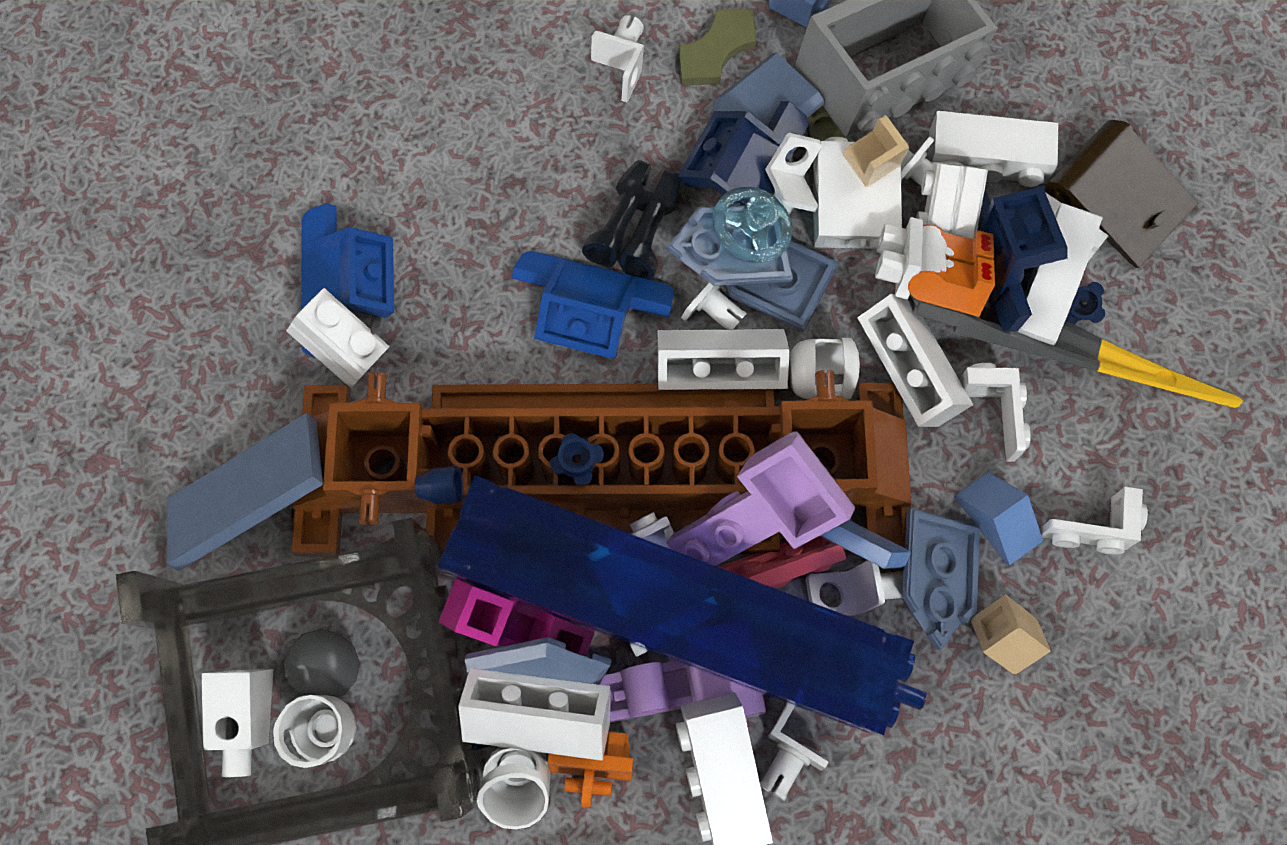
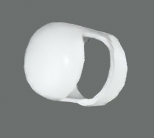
M852 338L806 339L798 342L791 350L789 356L788 381L792 391L804 399L816 397L815 373L821 370L827 373V370H831L835 374H844L843 384H834L835 396L850 400L856 388L860 368L859 352Z
M328 695L298 697L285 706L276 720L273 729L274 745L280 757L293 766L309 768L334 761L346 753L354 742L357 729L355 715L349 705L337 697ZM285 730H289L291 741L297 752L307 760L299 759L289 751L284 743Z
M499 747L491 753L484 765L483 778L479 785L477 798L479 809L490 822L502 828L521 829L530 827L541 820L548 807L551 776L545 756L541 752Z

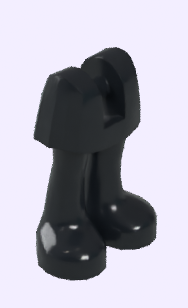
M637 160L628 168L617 183L615 189L620 195V199L616 209L606 225L587 238L582 248V253L590 262L604 267H613L619 257L628 225L636 209L643 211V214L622 252L620 266L623 272L628 275L652 280L658 267L657 259L652 250V242L663 216L676 210L680 179L677 177L678 173L665 170L658 182L655 193L644 190L649 178L651 164Z

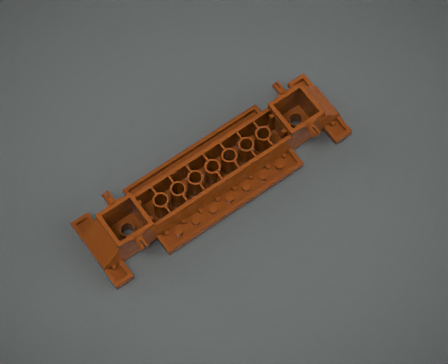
M824 370L815 373L816 397L805 401H782L780 407H774V389L658 390V384L432 385L431 408H422L420 403H397L386 399L387 375L381 372H377V376L374 372L368 374L367 398L350 403L351 390L347 385H304L302 415L307 413L317 421L323 485L293 502L295 512L291 553L295 556H340L342 513H360L358 523L369 526V523L372 526L378 525L379 513H426L425 553L427 556L590 555L593 553L590 547L591 544L614 533L617 540L633 532L630 524L654 512L657 519L667 516L670 526L675 533L707 515L714 505L729 494L739 491L740 494L747 492L748 490L737 477L746 461L758 451L795 431L800 434L816 457L823 458L829 463L831 470L828 472L855 506L854 511H863L864 528L905 548L907 509H910L912 503L906 420H904L902 397L894 383H858L856 387L857 401H849L835 396V373L831 370H827L826 375ZM567 434H577L580 438L590 442L591 445L598 444L603 449V460L594 466L591 472L592 481L587 485L579 486L573 478L565 474L556 475L551 470L550 461L553 457L558 456L562 439ZM575 456L573 458L574 463H579L581 461L580 456ZM386 459L395 460V465L390 472L386 474L375 473L376 467L381 461ZM459 466L464 483L463 499L460 503L434 504L417 498L415 493L416 476L436 467ZM779 532L739 554L779 552Z

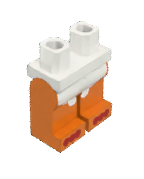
M913 217L910 218L906 229L889 224L884 225L877 244V252L881 253L877 262L875 278L896 283L895 297L908 300L911 294L915 299L977 317L980 316L995 286L993 234L977 230L973 239L945 233L941 227L936 225H923V220Z

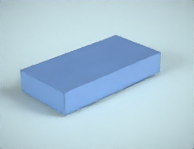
M850 520L820 535L884 569L906 566L911 551Z

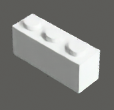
M937 111L929 130V136L934 139L928 148L929 161L932 163L941 162L987 169L986 182L988 183L998 182L1002 179L1019 181L1021 185L1027 187L1047 184L1057 167L1058 123Z
M890 294L857 318L918 427H939L973 406V403L925 319L922 316L916 315L917 306L914 300L910 297L907 300L895 297V294Z
M784 329L658 330V390L788 389L789 346Z
M470 668L458 705L462 742L603 760L610 727V686Z
M736 693L682 705L681 711L684 722L676 723V729L682 752L690 750L694 767L686 768V774L692 797L701 796L704 811L696 813L702 842L711 840L712 845H766L773 843L744 709Z

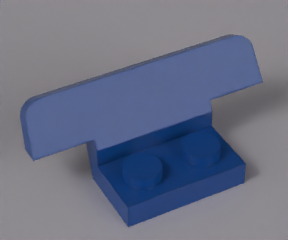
M325 203L308 210L302 218L301 310L325 288L350 311L384 318L393 314V237L352 227L337 231L336 205ZM301 345L302 351L305 354L316 358L304 346Z
M534 251L523 253L515 264L512 273V279L545 287L542 293L534 339L615 359L618 354L624 321L629 308L669 318L674 294L672 287L664 283Z

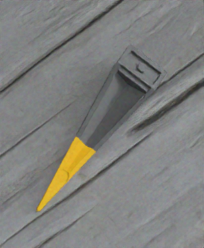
M989 296L979 317L918 301L916 315L926 317L934 322L952 325L954 333L1232 408L1239 407L1244 401L1236 395L1137 356L1066 320L1054 346L1018 332L1004 331L999 322L991 296Z

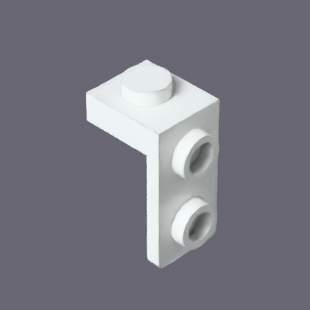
M978 363L967 367L959 380L969 397H1001L1006 462H1015L1028 449L1031 437L1030 427L1023 421L1022 408L1026 405L1027 390L1025 384L1020 383L1019 368H996L995 364Z
M1124 487L1111 497L1110 527L1050 519L1040 528L1041 535L1044 538L1052 539V544L1058 547L1075 548L1079 547L1080 543L1097 545L1096 550L1100 553L1122 554L1124 550L1141 541V530L1144 529L1148 516L1147 506L1142 504L1143 489Z

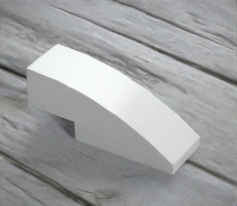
M1061 203L1056 211L1055 217L1068 247V259L1033 267L1025 292L1032 315L1017 331L1053 346L1059 337L1078 290L1103 218Z

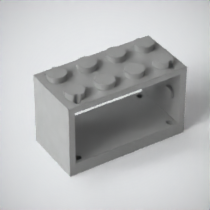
M846 0L810 17L794 67L800 75L819 91L824 99L825 104L823 107L847 138L859 131L862 133L865 131L869 132L874 128L877 119L883 115L887 117L894 116L895 118L900 117L908 112L913 105L924 100L931 102L938 98L945 90L955 85L962 87L967 82H970L977 74L976 68L981 59L990 50L989 44L998 28L976 0ZM920 23L925 25L941 46L867 81L850 58V56L905 32Z

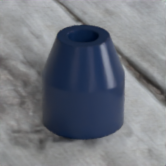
M459 466L436 467L416 476L415 493L417 498L434 504L460 503L463 499L464 483Z

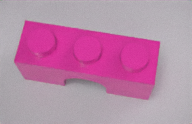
M458 579L454 581L439 619L440 624L454 632L496 647L497 645L508 646L550 637L566 643V650L585 657L595 634L594 631L574 622Z

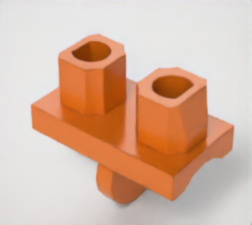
M608 732L603 760L548 754L547 764L549 765L550 773L584 776V779L566 777L564 792L582 793L581 807L591 808L593 795L611 797L612 782L596 781L595 778L632 782L633 758H629V740L626 733Z

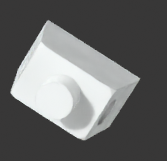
M274 669L224 670L202 673L203 746L205 750H222V777L250 776L252 749L269 743ZM236 722L238 723L239 731L236 728Z

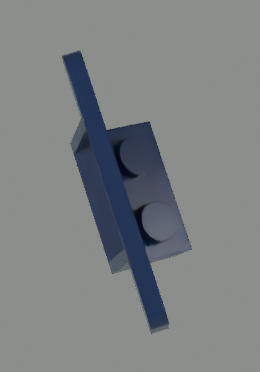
M790 101L780 102L768 126L748 111H714L677 177L686 186L715 188L727 199L724 206L766 205L774 187L765 169L788 133L804 135L808 127V118ZM797 147L787 153L785 161H790Z
M1043 186L992 198L991 202L987 193L983 196L977 230L993 234L995 286L990 296L1004 331H1019L1032 315L1021 286V281L1024 278V269L1068 259L1067 244Z

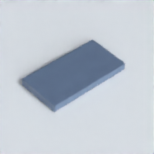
M305 413L167 498V564L177 571L182 570L322 486L323 477L317 421Z

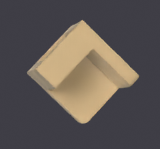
M883 115L877 119L872 132L845 148L843 156L865 187H868L901 165L909 145L890 119Z
M1006 594L970 619L982 652L1012 674L1021 672L1051 652L1036 617Z

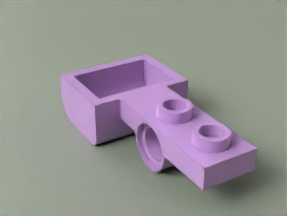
M795 431L758 451L746 461L737 477L746 487L747 492L740 494L739 491L729 494L714 505L707 515L672 534L666 544L690 574L696 577L779 531L792 548L795 549L850 520L855 506L800 434Z
M733 622L684 632L678 639L682 655L681 660L666 663L652 662L623 669L621 672L604 675L599 684L610 686V723L681 709L682 705L734 692L743 705L745 718L767 713L745 622Z

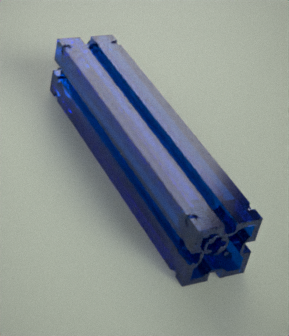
M475 475L460 510L461 514L456 527L452 530L438 568L447 576L468 582L484 590L861 732L884 735L887 727L892 728L899 715L901 703L921 710L926 701V692L898 682V679L906 682L913 671L915 664V654L911 653L914 644L913 640L897 634L887 633L884 629L505 486H497L493 482Z

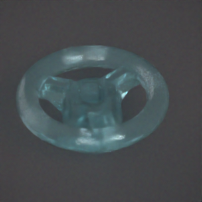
M744 186L734 188L726 192L718 200L714 208L713 226L721 244L734 256L748 262L765 263L778 258L787 250L792 238V222L784 205L769 192L755 187ZM750 199L741 211L728 209L731 204L738 200ZM778 220L780 235L777 242L772 247H769L766 234ZM726 224L739 227L746 235L750 236L755 250L739 244L729 233Z

